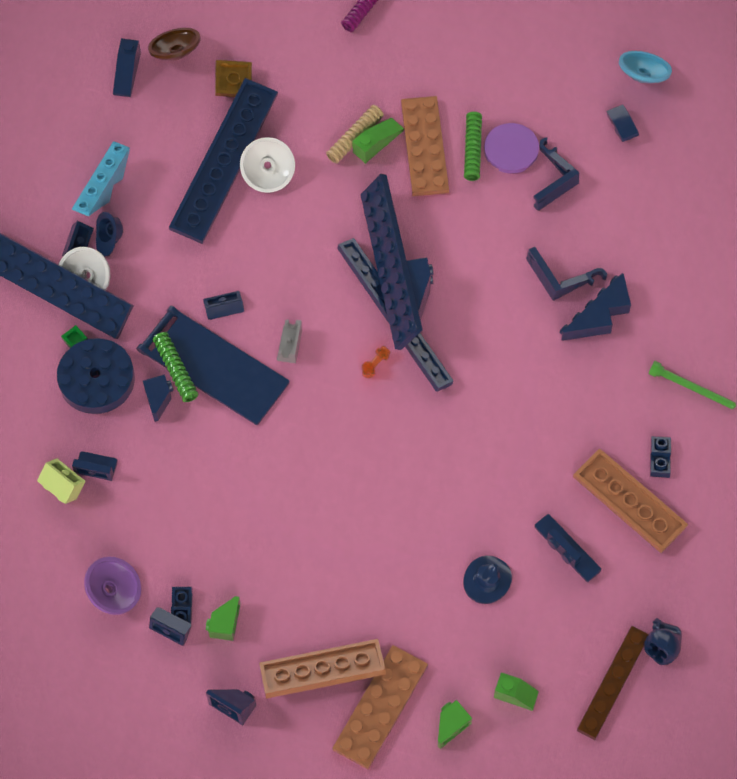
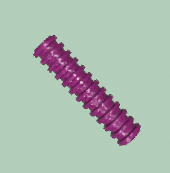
M358 0L344 20L341 21L343 28L349 32H354L355 28L358 27V24L361 23L378 0Z

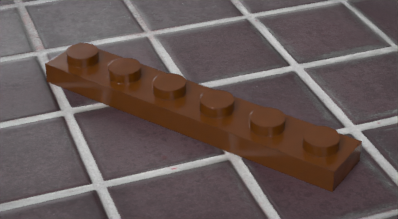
M631 626L577 728L578 732L596 740L644 648L648 633Z

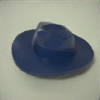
M481 556L472 561L466 569L463 579L465 592L473 601L481 604L496 602L509 590L512 582V572L509 566L501 559L494 556Z

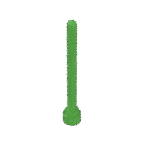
M654 361L648 373L653 377L662 376L730 409L736 407L735 402L665 370L661 366L662 364Z

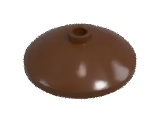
M192 28L172 29L156 36L149 43L148 50L151 56L160 60H179L197 48L201 37L199 32Z

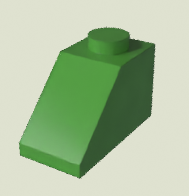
M233 597L213 611L211 619H207L206 630L209 632L210 638L234 641L241 604L239 597Z
M501 672L494 698L533 711L539 691L522 679Z
M457 700L453 703L448 702L441 708L438 747L440 749L472 724V717Z

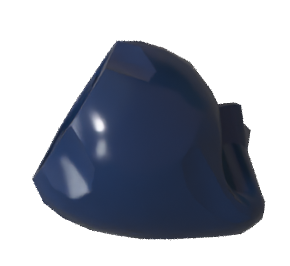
M656 618L653 621V630L645 640L644 650L659 665H668L679 656L682 632L679 627L664 623Z

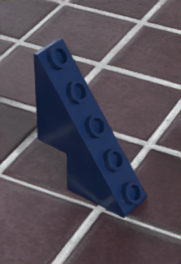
M624 273L614 276L610 281V285L607 288H602L594 301L590 300L586 304L585 309L573 317L569 325L566 324L559 332L562 335L561 341L611 333L613 326L611 316L628 314L631 308Z

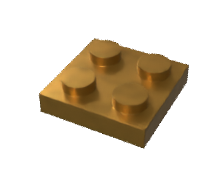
M216 60L215 96L235 97L245 78L252 81V62Z

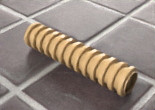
M371 105L370 109L355 122L356 124H353L345 132V135H342L341 139L326 152L330 161L338 164L343 159V156L353 148L352 141L365 130L373 127L384 116L378 106Z

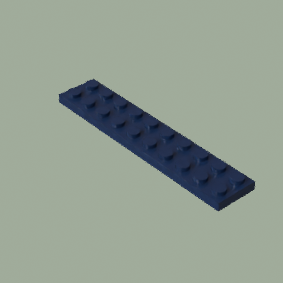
M247 78L244 79L169 225L170 231L203 244L240 171L242 153L251 142L255 141L278 95V91Z
M380 174L360 195L394 347L397 350H402L423 329L387 175Z
M0 233L1 277L114 339L119 338L134 307L133 304Z

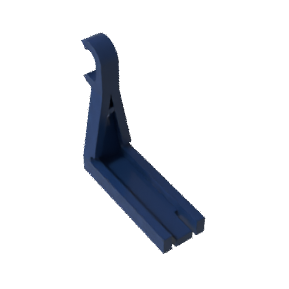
M548 137L540 141V151L563 176L533 196L536 200L534 207L538 211L579 184V172L557 154V147L549 150L544 146L547 145Z
M536 247L528 250L526 260L552 300H556L587 283L592 286L594 282L592 277L596 275L602 276L603 280L607 278V273L604 269L596 268L585 274L562 281L559 284Z

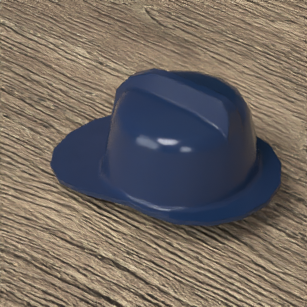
M102 212L96 221V249L106 257L113 252L115 244L122 237L123 225L119 218L113 217L109 212Z

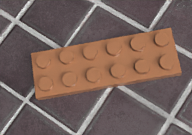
M437 96L401 99L412 196L449 193Z
M600 448L573 474V478L660 553L688 526L682 518Z
M378 639L259 663L266 699L386 675Z
M392 645L384 659L386 675L376 676L372 679L332 748L333 751L369 770L428 667L426 662Z

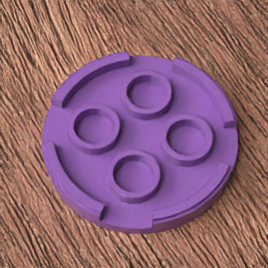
M506 123L495 127L487 135L484 153L487 161L498 168L499 171L504 173H520L537 160L539 142L536 135L529 128L521 124Z

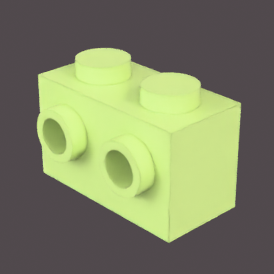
M58 458L45 463L37 480L44 489L50 491L59 501L65 504L78 498L86 482Z

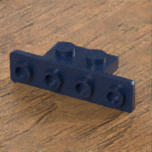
M547 514L535 524V529L548 541L550 547L556 550L567 564H570L586 582H589L601 572V567L550 514Z

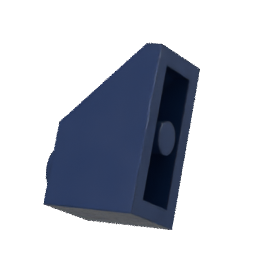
M165 374L143 380L154 422L159 421L172 399L170 392L173 391L171 381L166 380Z

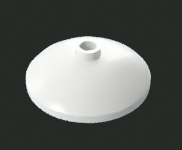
M265 137L251 142L245 148L240 160V170L244 180L250 187L260 192L270 193L284 188L290 182L295 171V159L290 148L285 143L275 138ZM265 162L271 163L269 169L264 167Z
M77 247L67 252L60 260L59 265L107 290L110 283V267L106 258L99 251L90 247ZM88 272L91 275L89 279L86 276Z

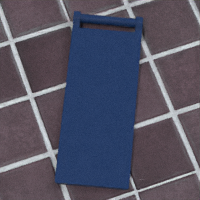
M170 305L166 310L167 313L142 344L138 345L137 351L167 368L157 350L158 348L155 347L152 351L148 348L153 343L154 336L161 333L173 317L178 318L167 333L189 374L188 376H190L194 384L193 386L253 424L258 425L289 385V380Z

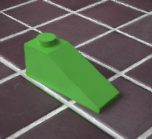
M393 118L387 119L365 130L352 141L353 153L366 164L401 134L404 128Z

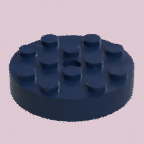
M93 338L81 341L66 351L57 368V382L63 398L70 406L84 413L101 414L116 409L127 400L134 387L135 372L131 358L124 348L107 339ZM97 372H98V375H100V376L97 377V378H92L93 376L97 375Z

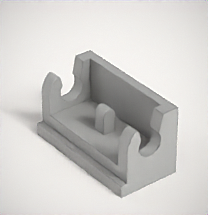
M288 319L285 320L277 361L296 363L302 334L301 320H296L295 324H290Z

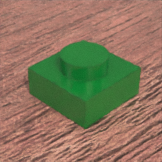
M76 325L61 336L69 348L81 341L88 340Z

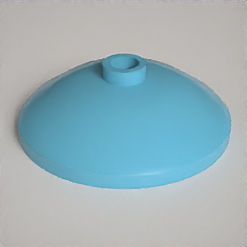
M628 51L619 58V66L622 71L640 83H660L669 79L672 73V68L667 61L648 52Z

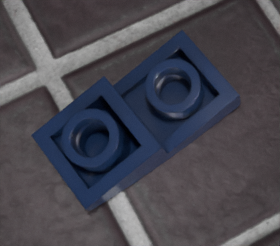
M624 105L606 111L608 118L615 127L616 134L622 142L639 136L638 130Z
M651 436L650 477L670 478L671 437Z
M172 587L171 614L191 624L193 587Z

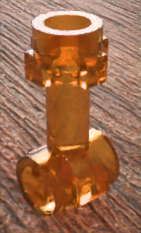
M381 346V348H377L375 351L377 355L372 361L362 364V376L371 378L375 375V367L383 359L387 361L391 352L387 347Z

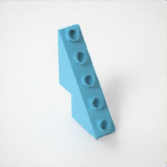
M115 141L111 144L72 210L90 216L110 202L113 186L124 177L130 147Z

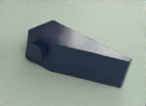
M121 38L117 55L113 95L131 97L141 55L139 40Z

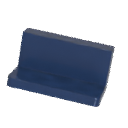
M81 451L78 459H74L72 468L76 474L112 481L118 461L116 458Z

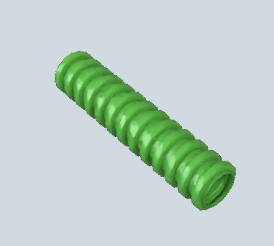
M469 112L466 115L464 178L469 181H475L480 178L482 114L479 112Z
M167 332L158 333L154 336L153 342L156 348H158L157 350L163 358L162 360L168 372H170L175 386L178 387L177 390L180 392L183 402L195 400L199 395L198 391L193 386L194 384L190 376H188L189 374L178 352H176V348L173 347L174 344L171 342L169 334Z

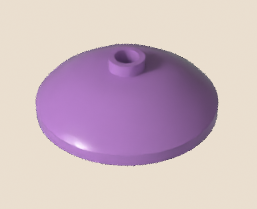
M103 557L91 564L86 571L84 578L85 591L89 600L99 610L108 614L119 615L130 611L138 603L141 595V582L134 568L126 561L116 557Z

